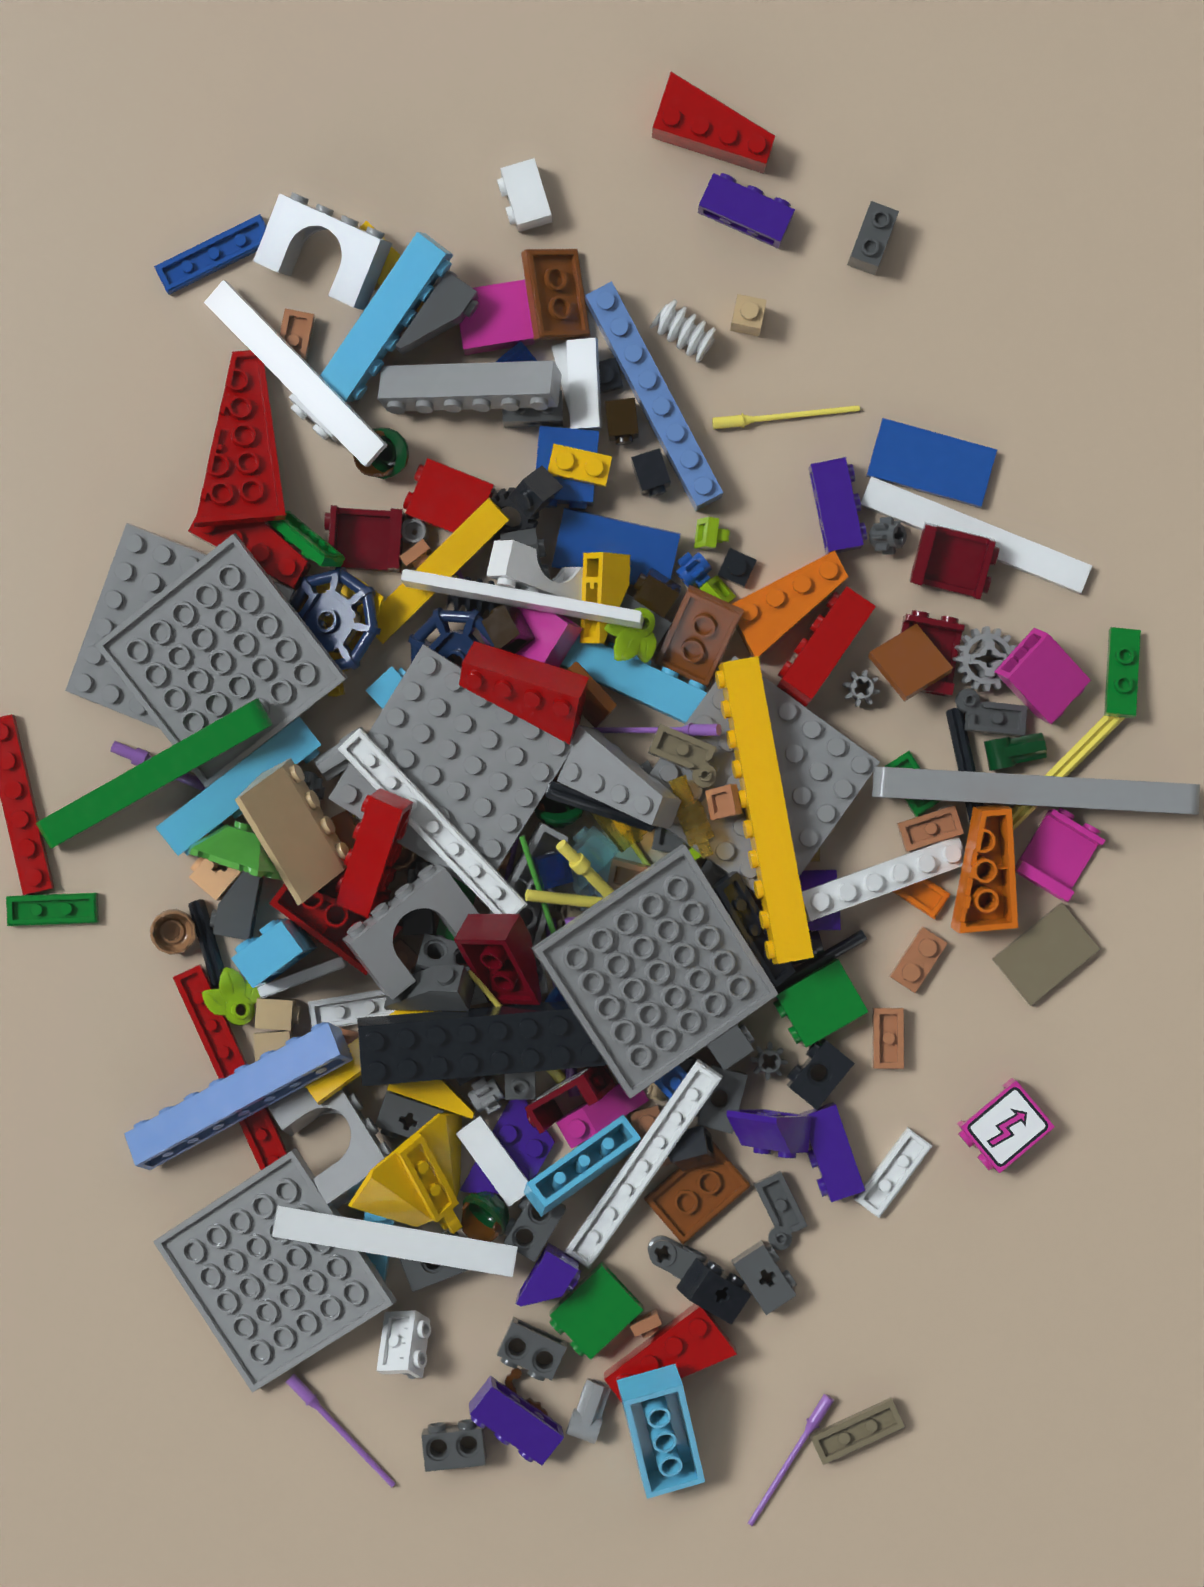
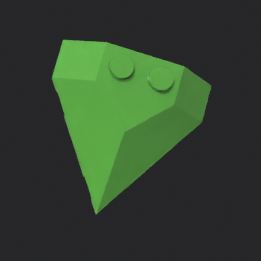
M235 821L234 826L226 824L189 846L188 852L191 855L206 858L209 861L235 870L248 872L256 877L265 876L271 879L282 880L254 831H252L251 826L247 823Z

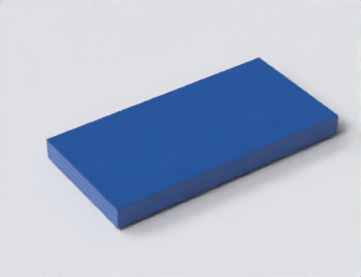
M882 418L866 477L871 478L872 476L884 482L981 508L997 449Z
M564 508L552 567L559 569L562 567H583V553L607 552L630 555L629 584L634 585L641 573L646 575L650 568L671 579L681 533Z

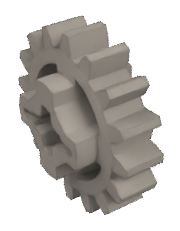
M989 626L982 627L981 634L977 628L972 629V637L963 635L961 639L965 644L955 646V649L960 652V656L953 658V661L960 662V667L955 669V673H964L961 682L967 683L972 681L971 689L973 690L978 689L981 685L983 691H990L991 684L994 689L1001 688L1000 681L1002 680L997 675L995 676L994 671L1017 645H1008L1011 636L1005 635L1000 637L1001 629L999 628L994 629L991 633ZM977 642V648L972 654H968L970 648ZM995 642L1001 647L1003 653H1000L995 648ZM986 655L991 656V658H997V660L986 663L981 662V660H975V658ZM969 665H972L977 670V676L971 671Z

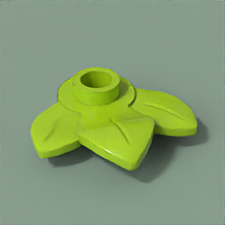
M642 607L633 609L642 612L645 619L642 629L610 623L606 624L605 631L616 636L614 644V659L616 661L629 660L637 655L643 663H647L652 658L657 641L653 633L655 617L649 609Z
M225 967L221 973L219 989H209L202 992L204 1003L213 1014L226 1016L230 1023L237 1026L245 1025L252 1020L255 1013L254 1004L257 998L260 997L257 987L252 988L247 980L244 981L238 971L229 967ZM237 1005H242L245 1009V1013L242 1016L236 1013Z

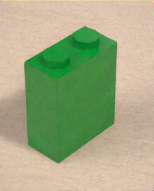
M839 959L832 960L782 989L775 996L777 1001L773 1002L780 1017L787 1016L792 1027L788 1028V1031L795 1043L802 1042L806 1048L868 1013L866 1006Z
M602 1261L574 1287L572 1292L570 1291L550 1310L549 1316L552 1319L549 1323L560 1335L565 1332L572 1340L570 1345L579 1356L583 1357L586 1355L591 1360L643 1311V1304Z

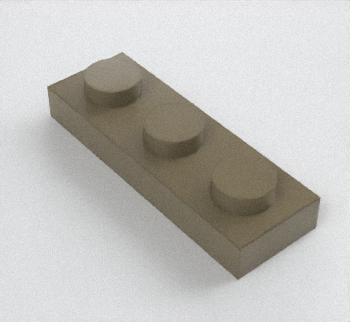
M890 1397L811 1434L810 1438L822 1464L825 1465L905 1428L893 1399Z

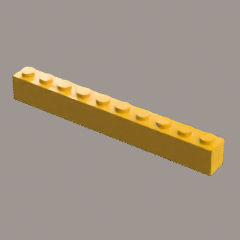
M759 657L722 662L718 666L719 671H715V678L718 689H723L724 701H721V712L724 719L728 718L730 730L726 731V739L729 749H734L735 760L732 761V771L734 778H739L741 790L738 791L741 809H745L746 820L743 821V831L745 838H750L752 850L748 851V859L751 869H756L757 880L754 881V891L756 898H761L763 910L759 911V919L762 929H767L769 940L765 941L766 955L768 959H772L773 964L814 958Z

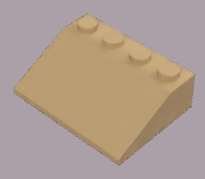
M289 758L261 773L235 801L297 905H300L345 870L347 866L344 865V860L349 849L344 842H340L335 833L333 821L324 815L320 808L318 796L305 783L302 769Z

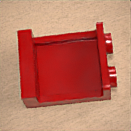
M427 458L425 465L419 464L414 476V481H417L414 492H408L403 508L406 509L405 514L408 518H414L453 533L488 498L491 499L495 487L492 483Z

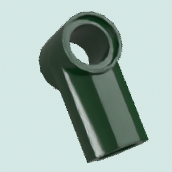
M1034 733L1011 739L1010 737L984 741L989 771L1013 767L1017 763L1047 758V747L1042 733Z

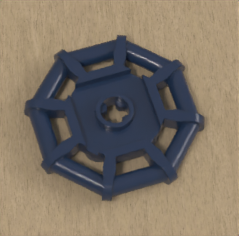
M336 567L335 570L312 576L304 575L300 578L301 583L294 592L290 604L297 612L308 595V600L301 611L297 613L328 653L340 652L343 658L334 661L341 670L357 669L376 635H380L381 628H378L375 590L373 587L366 586L349 574L345 567ZM330 583V590H326L325 593H318L317 586ZM343 585L350 588L356 594L350 599L341 593ZM363 604L366 625L360 623L361 615L357 611V606ZM333 616V625L325 629L327 624L324 621L325 617ZM357 631L363 632L356 646L351 650L349 644Z
M441 607L434 609L433 615L415 634H410L409 636L411 663L423 644L454 662L453 654L460 656L464 660L473 642H479L473 635L475 628L490 643L489 646L495 647L481 622L484 620L481 612L476 609L473 611L443 610ZM448 622L466 624L464 630L452 631L449 628ZM437 628L440 636L431 643L426 638Z

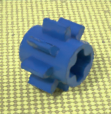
M687 552L678 560L677 563L680 565V568L675 572L687 587L696 584L700 588L711 579L707 573L712 570V567L699 552L693 557Z

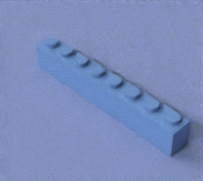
M612 281L586 294V305L610 351L616 357L619 368L694 510L697 511L722 498L723 491Z
M329 1022L316 1024L309 1033L286 1041L285 1046L276 1051L265 1052L258 1061L236 1068L234 1074L227 1078L214 1080L205 1090L191 1093L184 1098L183 1102L160 1110L159 1115L154 1118L136 1123L134 1129L124 1133L135 1166L152 1170L352 1061L353 1058L341 1028Z

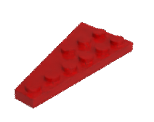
M251 350L232 352L194 528L285 520L286 514L265 366Z

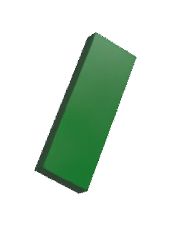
M98 893L6 896L7 926L99 922Z

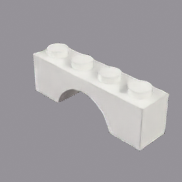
M515 540L494 541L486 576L498 580L497 585L510 588L517 587L521 590L582 600L583 567H562L557 576L550 580L544 575L538 564L535 548Z

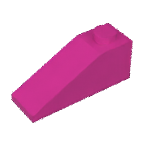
M618 1083L598 1102L591 1106H588L587 1102L563 1115L556 1121V1124L572 1149L591 1138L620 1116H626L640 1107L649 1099L643 1090L630 1099Z

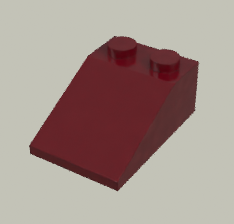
M468 914L454 941L470 970L484 983L501 1004L540 1005L542 997L535 955L532 950V938L520 914ZM485 995V997H486L488 1003H492V1002L488 999V997Z

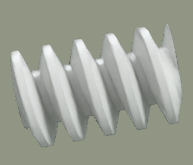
M674 299L662 308L650 328L659 324L657 331L659 335L669 331L667 341L673 342L678 338L676 347L682 349L688 345L686 355L692 356L698 352L696 362L699 363L713 345L716 329L713 327L705 332L706 321L704 320L695 325L694 322L697 315L694 313L686 318L687 307L684 306L676 311L677 300Z

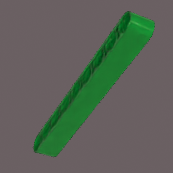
M257 698L36 822V825L49 848L52 849L272 726L273 722L261 701Z

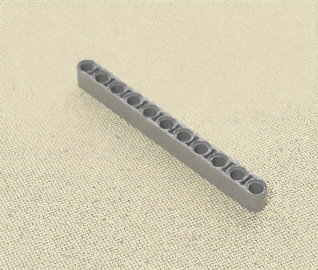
M874 767L872 797L1199 815L1200 784Z

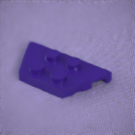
M526 1099L509 1100L493 1129V1133L528 1181L536 1177L555 1140L548 1130L540 1134L537 1128H534L529 1123L525 1110L529 1103ZM475 1161L460 1190L469 1193L487 1191L499 1194Z

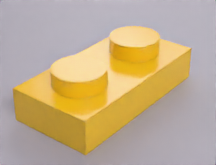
M553 444L548 472L552 476L606 488L612 456Z

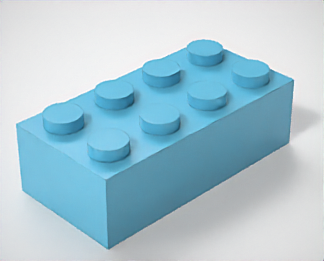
M287 918L272 920L259 930L262 934L260 937L248 938L234 949L237 954L231 959L251 987L256 988L273 981L315 950L317 946L306 931L292 920H287Z
M676 1364L617 1380L640 1478L647 1499L704 1483L705 1478L684 1387Z

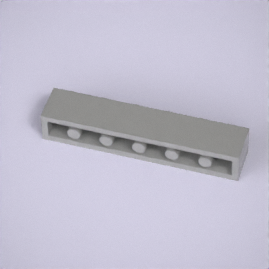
M554 360L382 366L377 399L387 412L393 414H402L405 411L431 413L433 410H446L457 413L461 410L469 409L479 412H487L490 409L516 411L519 408L546 410L548 407H558L562 374Z

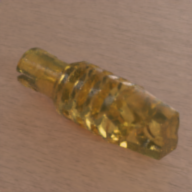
M683 775L668 781L673 794L681 799L676 814L689 846L697 844L702 859L714 855L709 839L714 838L715 835L702 802L699 799L695 800L687 776Z

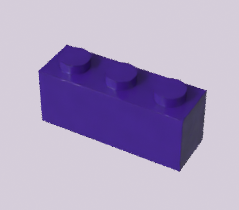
M713 173L699 203L698 213L779 249L795 209L790 207L791 204L781 198L775 197L773 200L763 195L764 192L757 187L748 185L746 188L737 184V180L728 174L721 173L719 176Z
M846 457L810 464L808 470L826 555L834 550L836 553L861 549L864 545L863 540H867V532L864 522L859 523L857 511H861L859 494H853L851 482H855L853 465H847Z
M832 1102L820 1106L817 1110L814 1108L800 1113L801 1115L811 1116L809 1139L811 1150L807 1152L812 1168L818 1167L821 1178L816 1181L822 1197L827 1195L830 1202H834L865 1191L836 1104Z
M492 1376L487 1379L469 1402L471 1420L481 1428L488 1427L495 1432V1437L503 1444L515 1446L519 1449V1454L529 1462L536 1461L542 1466L564 1439L563 1429L560 1424Z

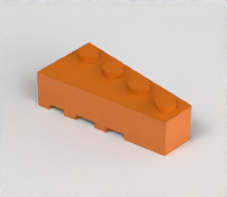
M835 550L732 603L744 610L736 629L751 657H760L846 581L848 575Z
M1003 804L973 807L950 927L958 933L1018 928L1012 808Z

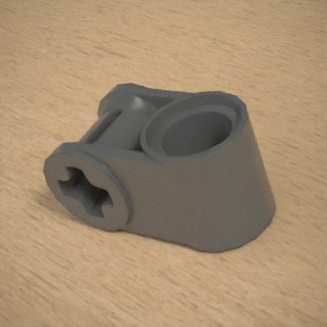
M663 1235L652 1238L648 1244V1254L652 1263L680 1280L695 1258L703 1262L707 1259L701 1252ZM665 1245L668 1254H662L658 1257L655 1249H662Z

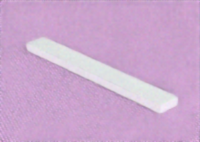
M223 280L204 303L365 467H369L387 447V444L227 281Z
M872 476L861 500L862 507L887 517H893L894 520L901 521L919 530H923L924 523L927 522L995 539V547L1000 548L997 558L998 562L1078 594L1082 593L1092 568L1090 564Z
M409 569L403 570L401 581L405 587L638 629H642L644 620L641 611Z
M361 728L338 748L376 790L382 788L413 802L408 824L494 914H518L528 904Z
M540 964L539 966L543 969V976L539 985L541 994L549 991L545 968ZM476 985L471 1005L488 1003L484 993ZM381 990L308 1001L311 1027L322 1022H329L337 1027L358 1024L357 1018L387 1016L395 1010H385L386 995Z
M697 1059L564 1251L588 1269L591 1267L723 1077L721 1074Z
M277 1206L272 1237L508 1277H513L518 1248L517 1246Z

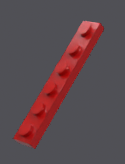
M13 714L0 717V798L23 895L54 889V883L43 836L36 825L39 818L16 718Z

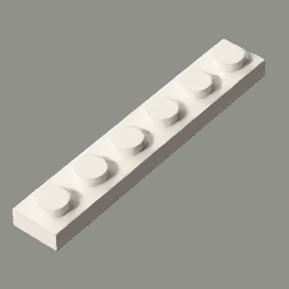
M959 836L802 891L807 922L961 867L965 852Z

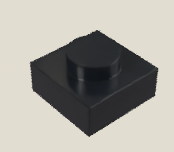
M616 357L599 361L600 394L623 388Z
M730 548L719 570L718 577L744 588L757 560Z

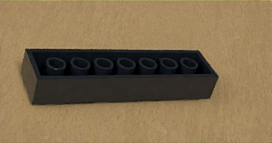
M566 1001L544 1002L540 1005L520 1004L471 1008L469 1011H435L357 1018L362 1086L606 1065V1062Z

